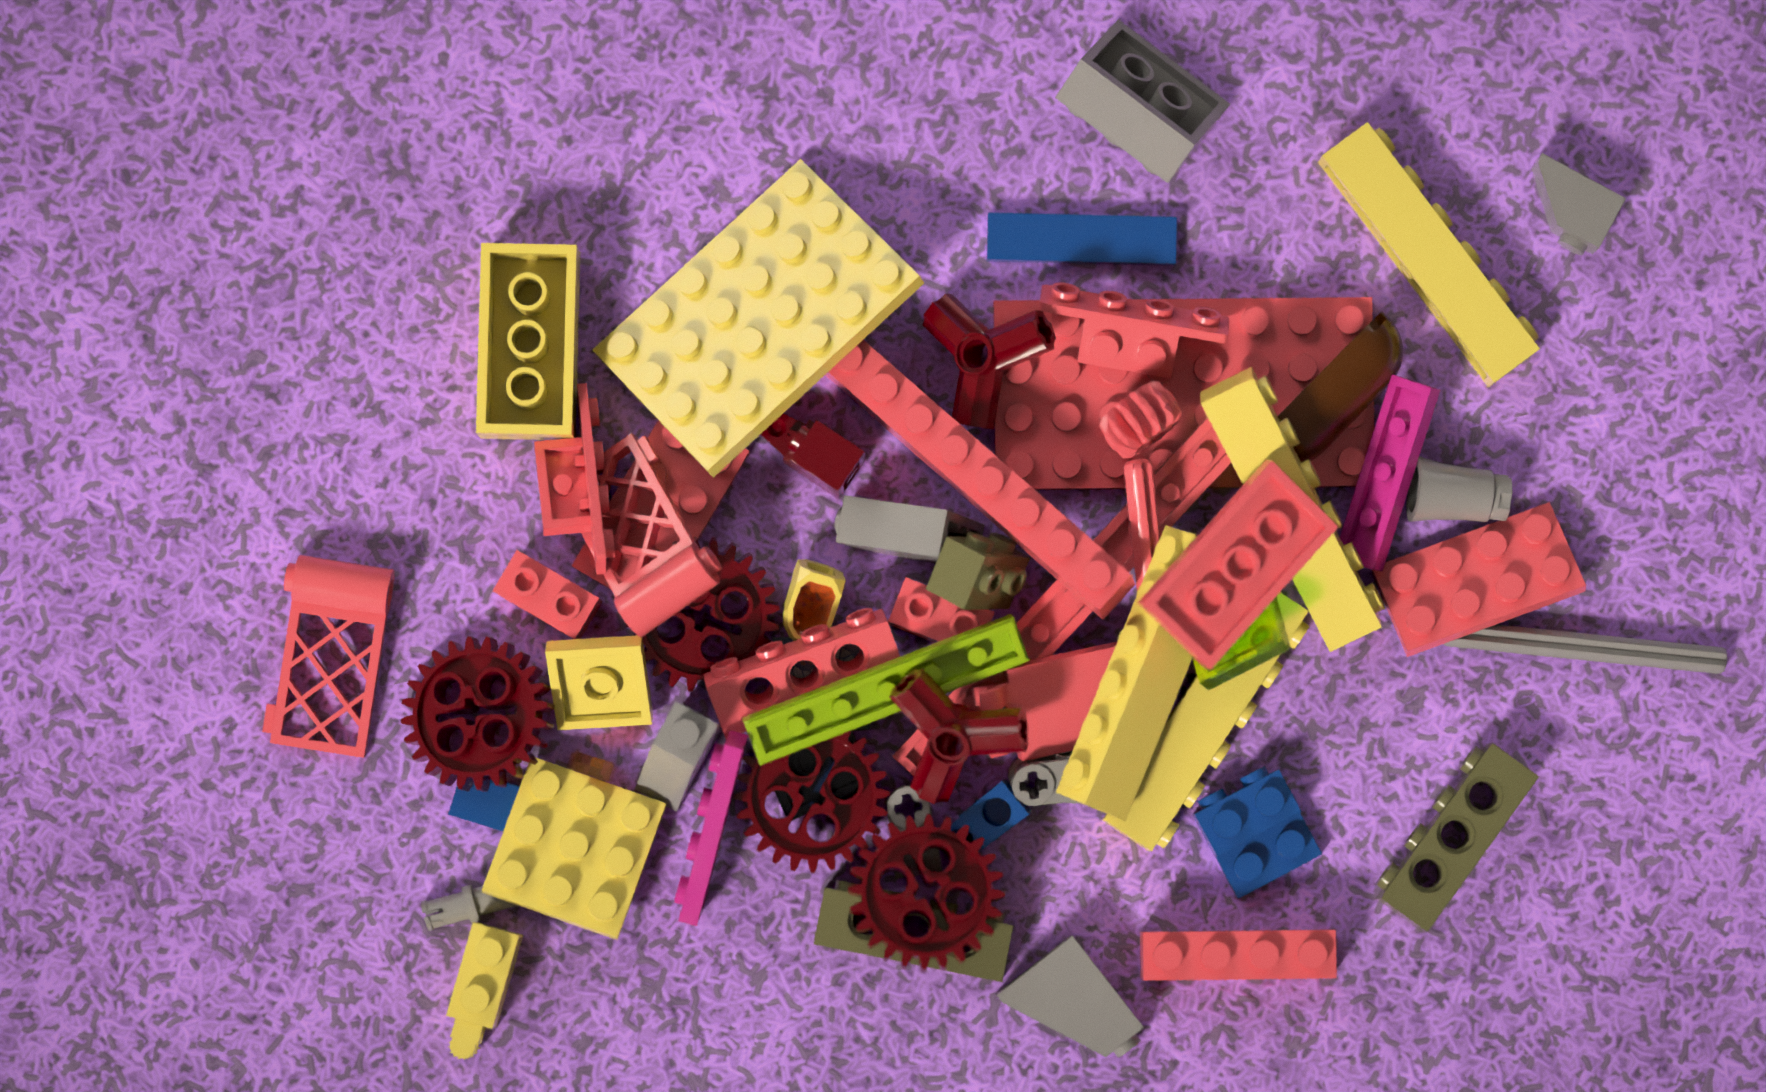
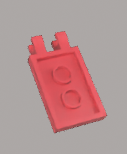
M1118 641L1032 659L1005 670V680L972 685L975 705H981V710H995L1005 706L1006 709L1021 708L1023 712H1026L1029 726V744L1026 752H1017V756L1022 762L1073 751L1081 732L1082 724L1088 715L1101 678L1105 674ZM1009 753L989 754V757L995 758Z

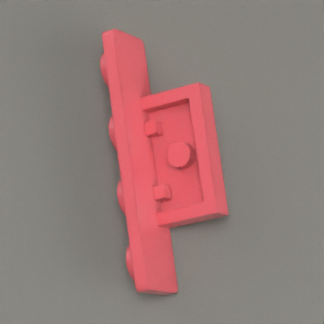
M1064 282L1042 285L1038 310L1085 319L1078 352V363L1171 379L1179 336L1227 343L1229 317L1223 316L1220 312L1211 308L1197 307L1194 310L1174 307L1172 303L1161 299H1149L1143 302L1127 299L1125 295L1115 291H1102L1099 294L1080 291L1077 286Z
M578 383L577 408L581 437L534 441L543 535L552 536L591 532L596 574H606V558L615 557L612 528L603 529L601 515L610 513L607 485H598L596 471L605 469L602 441L593 442L592 427L600 426L597 398H588L587 383Z

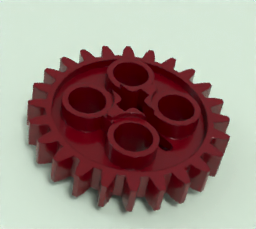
M693 537L698 547L700 548L697 538ZM712 537L709 541L708 548L715 554L722 566V570L717 573L720 583L688 606L695 610H701L704 604L709 605L710 613L714 618L740 626L741 632L736 634L728 631L723 626L709 619H703L700 625L695 624L693 613L683 608L673 615L679 617L684 622L683 630L679 635L670 638L664 637L658 632L656 627L642 637L643 645L645 644L646 646L644 648L646 662L653 658L656 660L652 668V675L656 677L667 669L670 671L669 686L673 687L681 677L686 678L689 692H693L697 680H704L703 674L710 672L712 665L727 658H737L740 661L756 655L755 651L759 647L772 642L764 635L765 631L779 630L778 622L767 618L768 614L780 610L779 604L774 601H765V598L775 591L773 583L761 585L758 583L767 573L765 568L762 566L750 571L748 568L753 560L751 553L748 552L737 560L735 558V543L731 542L724 552L718 551V543L715 537ZM733 591L741 592L747 598L743 610L732 614L727 613L721 608V600L727 593ZM710 635H720L727 640V647L719 656H707L701 650L702 642Z
M468 636L464 650L459 643L449 641V656L433 650L431 653L436 665L431 668L419 664L417 667L424 676L422 682L409 680L407 683L417 693L415 698L402 699V704L413 708V715L406 716L400 719L402 724L414 727V732L404 738V742L411 745H420L412 756L413 760L419 762L429 760L424 772L431 776H436L441 772V784L451 786L457 779V787L460 790L469 792L474 782L477 790L488 792L491 778L496 786L507 787L506 773L508 772L517 778L524 777L520 763L525 761L536 765L538 761L531 752L534 746L547 748L548 746L539 737L540 730H550L554 727L550 722L542 720L543 713L555 709V705L541 701V697L548 693L551 687L545 683H535L543 670L537 666L526 668L531 656L524 652H519L514 656L515 646L510 643L504 642L498 648L497 640L486 636L481 646L478 639ZM503 676L506 681V690L501 697L494 699L491 694L492 684L497 678ZM458 682L461 688L460 696L457 701L449 705L445 697L446 690L452 683ZM513 706L517 707L515 714H484L476 716L475 721L463 717L448 719L442 722L438 721V717L441 714H472L479 712L480 707L492 711L507 709ZM506 723L509 728V738L506 743L497 747L494 740L495 732L499 726ZM461 729L464 735L463 744L457 751L452 752L449 746V739L453 732Z
M850 730L806 747L816 757L815 769L806 776L795 775L788 766L790 754L763 765L758 763L757 758L744 755L743 760L752 767L750 774H738L737 779L748 785L746 791L735 793L734 799L747 801L748 807L741 810L736 816L739 819H752L753 824L747 828L744 835L748 837L759 833L763 837L756 848L758 852L765 850L771 845L775 848L772 859L774 864L778 863L786 854L791 856L790 867L792 871L797 869L801 859L808 861L811 873H815L818 860L825 859L828 867L831 870H835V855L841 853L851 863L853 861V855L850 850L851 846L856 844L865 850L869 848L862 835L865 831L873 834L881 832L871 820L873 816H887L888 812L876 805V799L889 796L890 791L876 788L875 782L887 776L886 771H872L870 766L879 758L878 753L863 756L861 751L867 742L865 737L852 744L848 741ZM829 756L833 757L835 763L820 788V793L825 797L824 802L821 805L812 803L798 830L795 833L789 832L788 827L804 798L798 793L799 788L802 784L810 787L826 758ZM839 772H850L858 781L857 792L848 799L837 798L831 791V780ZM776 790L787 792L793 800L791 812L783 818L773 817L765 809L766 797ZM823 813L833 819L835 830L829 839L817 841L809 836L807 824L812 816Z
M931 814L926 815L923 827H917L913 818L909 815L906 817L905 830L901 832L892 822L888 823L889 838L887 840H884L875 833L871 836L872 843L876 848L875 852L860 849L858 855L867 864L866 867L851 868L850 874L862 880L861 884L848 887V894L861 898L860 902L849 908L850 914H864L865 919L857 925V932L872 930L874 934L868 943L870 949L881 943L886 945L884 961H888L896 952L901 954V969H906L912 958L919 959L921 972H926L930 959H936L938 966L944 971L947 968V956L951 954L960 964L964 963L966 959L963 948L966 945L976 952H979L982 948L976 937L978 933L987 937H992L994 934V930L985 922L986 918L1000 919L1002 915L1000 910L991 906V902L1002 900L1005 897V892L992 889V884L1000 881L1003 878V873L998 871L989 872L987 868L995 861V853L981 856L979 851L985 839L981 837L969 843L966 840L969 830L968 825L963 826L956 834L951 832L950 817H946L941 827L937 828L934 827ZM940 849L947 854L950 861L949 866L944 871L932 872L924 866L922 861L923 855L928 850ZM905 855H910L913 858L925 886L928 888L936 886L938 888L934 895V903L949 925L947 931L940 929L928 901L925 898L918 901L915 899L914 896L917 894L919 887L915 877L903 860ZM890 871L901 873L907 881L906 889L897 895H890L884 892L879 881L885 873ZM962 891L971 898L972 909L966 914L955 915L947 908L945 903L946 897L951 892ZM915 913L925 916L930 924L929 932L920 938L909 936L904 931L902 925L908 915Z

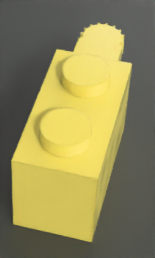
M479 922L472 923L446 1016L455 1018L450 1036L452 1040L449 1041L450 1046L448 1048L451 1049L450 1053L454 1054L453 1057H458V1060L474 1057L475 1053H478L477 1050L480 1049L479 1044L483 1041L486 1027L493 1029L498 1026L523 939L522 934Z

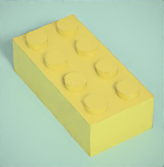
M481 243L476 434L481 439L555 440L576 438L581 255L577 245Z

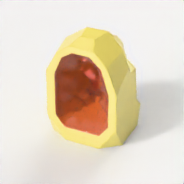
M809 559L797 560L783 610V626L793 641L800 639L801 633L811 627L822 624L827 625L828 628L832 626L846 581L843 572L829 565Z

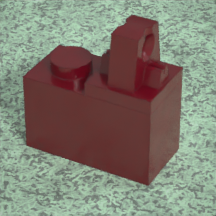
M782 414L760 434L761 437L784 456V464L837 499L841 498L865 462V451L818 420L815 423L809 420L805 424L786 414Z

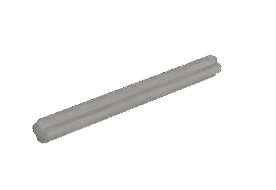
M1497 624L1444 644L1449 647L1715 674L1724 672L1727 665V651L1723 647Z

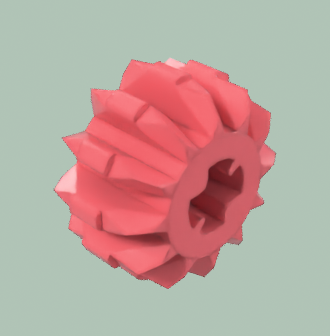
M1159 381L1142 385L1138 390L1131 392L1126 398L1119 401L1115 407L1102 417L1099 426L1105 435V440L1122 458H1132L1134 455L1140 454L1146 448H1150L1156 441L1162 439L1166 433L1171 431L1180 422L1182 411L1177 405V400L1169 389L1166 390Z

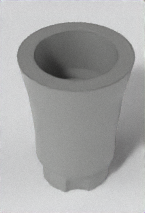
M1419 456L1407 493L1406 513L1408 521L1468 520L1487 522L1488 519L1506 521L1510 512L1512 479L1507 475L1493 474L1492 470L1445 464Z

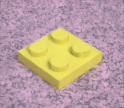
M634 635L546 642L545 655L553 705H555L557 730L652 725L653 708L642 637Z

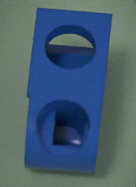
M1005 778L960 814V818L951 824L950 831L956 834L963 826L968 825L969 830L966 840L969 843L981 837L985 839L980 849L981 851L1028 816L1032 810L1028 805L1021 803L1015 797L1010 783Z

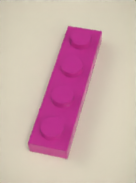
M1392 375L1340 535L1343 545L1350 542L1353 543L1364 567L1377 571H1383L1440 393V389L1397 375Z
M730 730L724 745L715 744L708 771L717 773L713 789L704 787L697 815L705 817L702 832H692L685 858L694 861L690 877L681 875L674 903L682 905L678 920L680 922L697 926L703 912L749 737L746 734Z

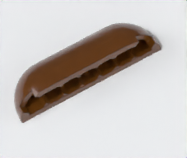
M1383 311L1277 416L1279 421L1288 418L1300 442V444L1293 448L1301 463L1308 459L1312 461L1321 455L1388 387L1391 376L1398 374L1403 358L1402 339L1395 324Z

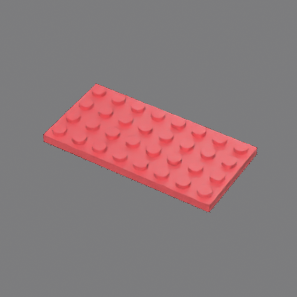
M1372 297L1161 299L1172 303L1177 308L1194 310L1197 307H1207L1217 310L1223 316L1229 317L1227 343L1179 336L1171 379L1078 363V352L1085 319L1043 312L1047 320L1052 323L1056 336L1054 350L1013 366L1003 376L995 418V455L1035 490L1126 489L1125 463L1134 459L1150 460L1153 465V474H1155L1208 417L1201 405L1200 392L1239 372L1252 367L1258 379L1264 376L1268 378L1278 399V402L1272 405L1278 416L1372 322ZM1132 299V300H1137V301L1146 302V301L1149 300V299ZM1040 300L994 301V327L1038 310ZM1159 381L1166 390L1169 389L1177 400V405L1182 411L1180 422L1150 448H1146L1132 458H1122L1105 440V435L1099 426L1101 419L1131 392L1138 390L1142 385L1149 382ZM1374 401L1321 455L1310 461L1321 482V485L1316 488L1356 487L1375 428ZM1231 463L1207 489L1241 488L1243 484Z

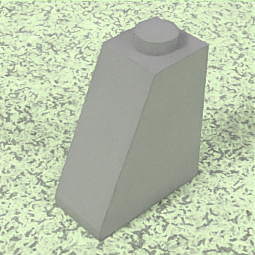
M844 495L842 507L838 510L835 518L837 543L854 549L935 564L946 537H966L968 532L983 536L985 524L949 510Z
M675 701L651 745L635 790L650 798L666 803V807L677 812L722 728L717 723Z
M1072 935L996 993L1002 1003L1104 1057L1114 1052L1120 1058L1141 1041L1136 1033L1144 1027Z

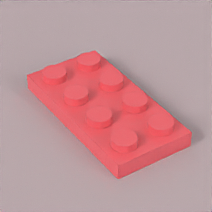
M658 420L648 436L660 459L653 466L690 533L699 540L749 456L750 451L745 448L713 478ZM636 459L623 479L631 480ZM645 475L642 482H648ZM619 486L609 502L610 510L622 511L628 492L627 487ZM640 490L634 514L652 515L656 501L654 492ZM664 512L663 518L668 519L666 513ZM602 517L603 529L612 528L614 540L620 519ZM631 521L625 546L642 548L649 524ZM660 526L654 547L655 551L665 552L672 547V542L676 541L678 543L680 541L674 528ZM585 542L572 567L611 590L604 575L596 574L594 557ZM622 553L617 569V574L622 582L635 573L640 556Z
M1265 460L1137 603L1204 668L1211 670L1339 526L1272 460Z
M1550 502L1510 516L1506 521H1496L1385 562L1383 571L1372 570L1376 585L1407 657L1586 591V583Z

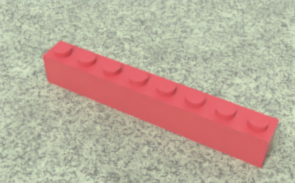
M862 340L825 374L843 392L1009 538L1016 542L1017 545L1100 618L1104 620L1135 586L1130 572L865 340Z

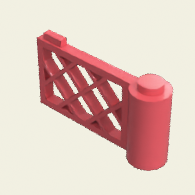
M630 433L604 452L605 469L596 471L599 485H607L608 494L611 485L628 488L622 511L610 510V513L601 514L602 517L620 519L614 537L615 557L606 558V574L603 575L616 597L614 602L621 617L636 635L643 637L719 584L720 579L717 573L722 570V566L715 554L707 546L700 549L653 466L660 459L646 436L638 439L637 436ZM632 452L636 459V464L631 480L614 477L618 461ZM644 475L648 482H642ZM640 490L652 491L656 495L651 516L634 514ZM664 512L666 513L668 519L663 518ZM631 521L649 524L642 548L625 546ZM660 526L674 528L680 539L678 543L665 552L654 550ZM581 533L594 557L592 533ZM622 553L640 556L635 573L622 582L617 574Z
M299 555L296 564L288 563L284 579V591L291 592L292 602L276 704L267 703L262 731L271 733L270 743L362 758L366 756L386 622L394 588V569ZM301 613L320 616L331 631L330 634L311 648L299 633ZM330 618L348 621L337 628ZM355 622L374 624L372 645L356 655L341 632ZM335 637L351 660L329 675L314 652ZM298 643L304 651V653H302L295 659L296 646ZM370 653L367 670L361 659ZM308 657L324 680L305 694H302L291 678L293 667ZM355 664L366 679L365 691L349 702L334 679ZM328 684L344 707L322 722L306 699ZM291 690L297 700L287 706L289 691ZM363 700L360 717L354 706ZM301 704L317 727L303 737L284 735L283 729L286 714ZM347 711L359 726L356 746L337 743L326 728V726ZM321 731L327 741L310 738Z

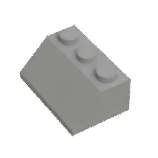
M1119 19L1080 59L1055 97L1073 115L1084 119L1105 135L1110 143L1122 148L1142 163L1147 171L1159 176L1167 183L1182 168L1230 105L1229 102Z

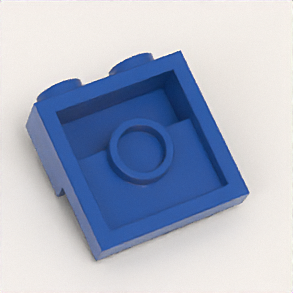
M1263 766L1240 778L1244 786L1243 788L1228 796L1223 788L1200 799L1198 803L1202 810L1192 814L1237 899L1322 855L1300 813L1302 811L1279 769L1269 774L1266 767Z

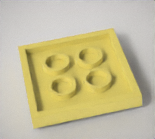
M536 758L538 761L536 765L528 763L482 887V893L618 940L664 815L666 803Z

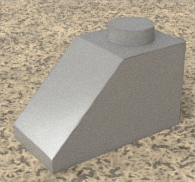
M1542 153L1531 169L1550 231L1560 237L1558 244L1577 255H1583L1585 251L1593 254L1600 248L1626 198Z

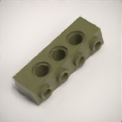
M1494 743L1486 744L1483 750L1475 746L1459 767L1465 775L1455 789L1449 784L1446 785L1431 806L1437 811L1427 827L1419 823L1404 843V847L1410 851L1401 864L1398 866L1392 861L1376 882V885L1382 889L1376 899L1422 932L1430 930L1539 778L1538 775ZM1478 782L1486 784L1492 791V802L1485 810L1475 808L1469 799L1470 789ZM1449 821L1459 823L1465 832L1464 842L1456 849L1449 848L1442 841V828ZM1424 859L1432 862L1437 869L1436 881L1427 888L1418 885L1413 876L1414 867L1419 861Z
M836 880L835 889H824L813 944L883 958L886 945L881 943L870 949L868 943L873 934L865 935L858 933L854 927V914H850L849 908L860 902L861 898L848 894V887L857 884ZM884 890V892L890 895L901 894L899 892ZM930 899L929 905L934 913L936 922L942 931H947L949 925L946 919L941 915L934 903V899ZM945 902L950 912L960 915L957 914L958 904ZM915 913L907 916V917H909V916H919V917L923 918V919L926 921L927 925H928V932H929V930H930V924H929V921L926 919L925 916H923V915H921V914H915ZM1003 913L1000 919L986 918L985 922L994 930L992 937L978 933L976 937L981 944V950L976 952L971 949L966 952V960L962 964L952 954L947 956V968L944 971L1002 982L1014 925L1004 924L1005 914ZM896 952L889 960L901 962L902 955ZM912 958L910 964L919 965V959ZM936 959L929 960V968L941 970Z

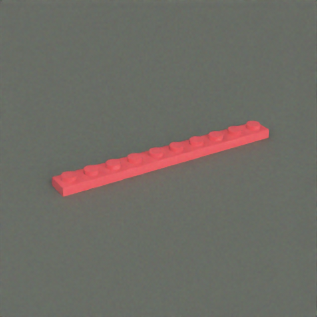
M1208 417L1154 474L1160 538L1165 526L1172 527L1231 464ZM1126 504L1093 541L1130 572L1134 568L1128 505ZM1057 579L1016 622L1029 660L1053 655L1093 612ZM1004 671L953 690L948 697L955 704L965 705L973 711H981V705H975L972 685L1005 680ZM918 728L892 755L913 777L928 741ZM947 732V733H949V734L952 735V736L959 737L958 735H956V734H954V733Z

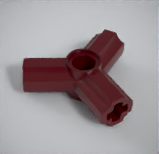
M945 294L939 300L932 302L923 314L924 322L922 326L954 355L955 362L960 369L952 418L959 424L994 429L1003 376L1013 366L1054 350L1056 336L1052 323L1047 320L1043 311L1034 310L997 327L988 329L954 295ZM986 346L988 349V357L983 365L981 361V353L983 348Z
M915 669L904 676L890 693L889 698L928 739L910 784V788L915 790L918 797L932 804L942 801L948 802L965 760L969 755L1026 752L1029 726L1026 712H1023L1021 708L973 711L965 705L955 704L924 669ZM947 732L954 733V734L958 735L959 737L952 736V735H950V734L947 733Z

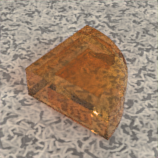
M578 751L571 752L566 767L608 782H612L616 770L614 763Z

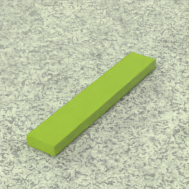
M1009 614L742 717L758 763L763 765L901 711L889 696L892 689L899 684L903 677L915 669H924L945 693L1026 663L1029 661L1015 619Z

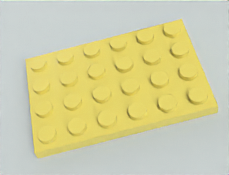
M800 159L592 350L714 478L915 293L924 282L908 263Z

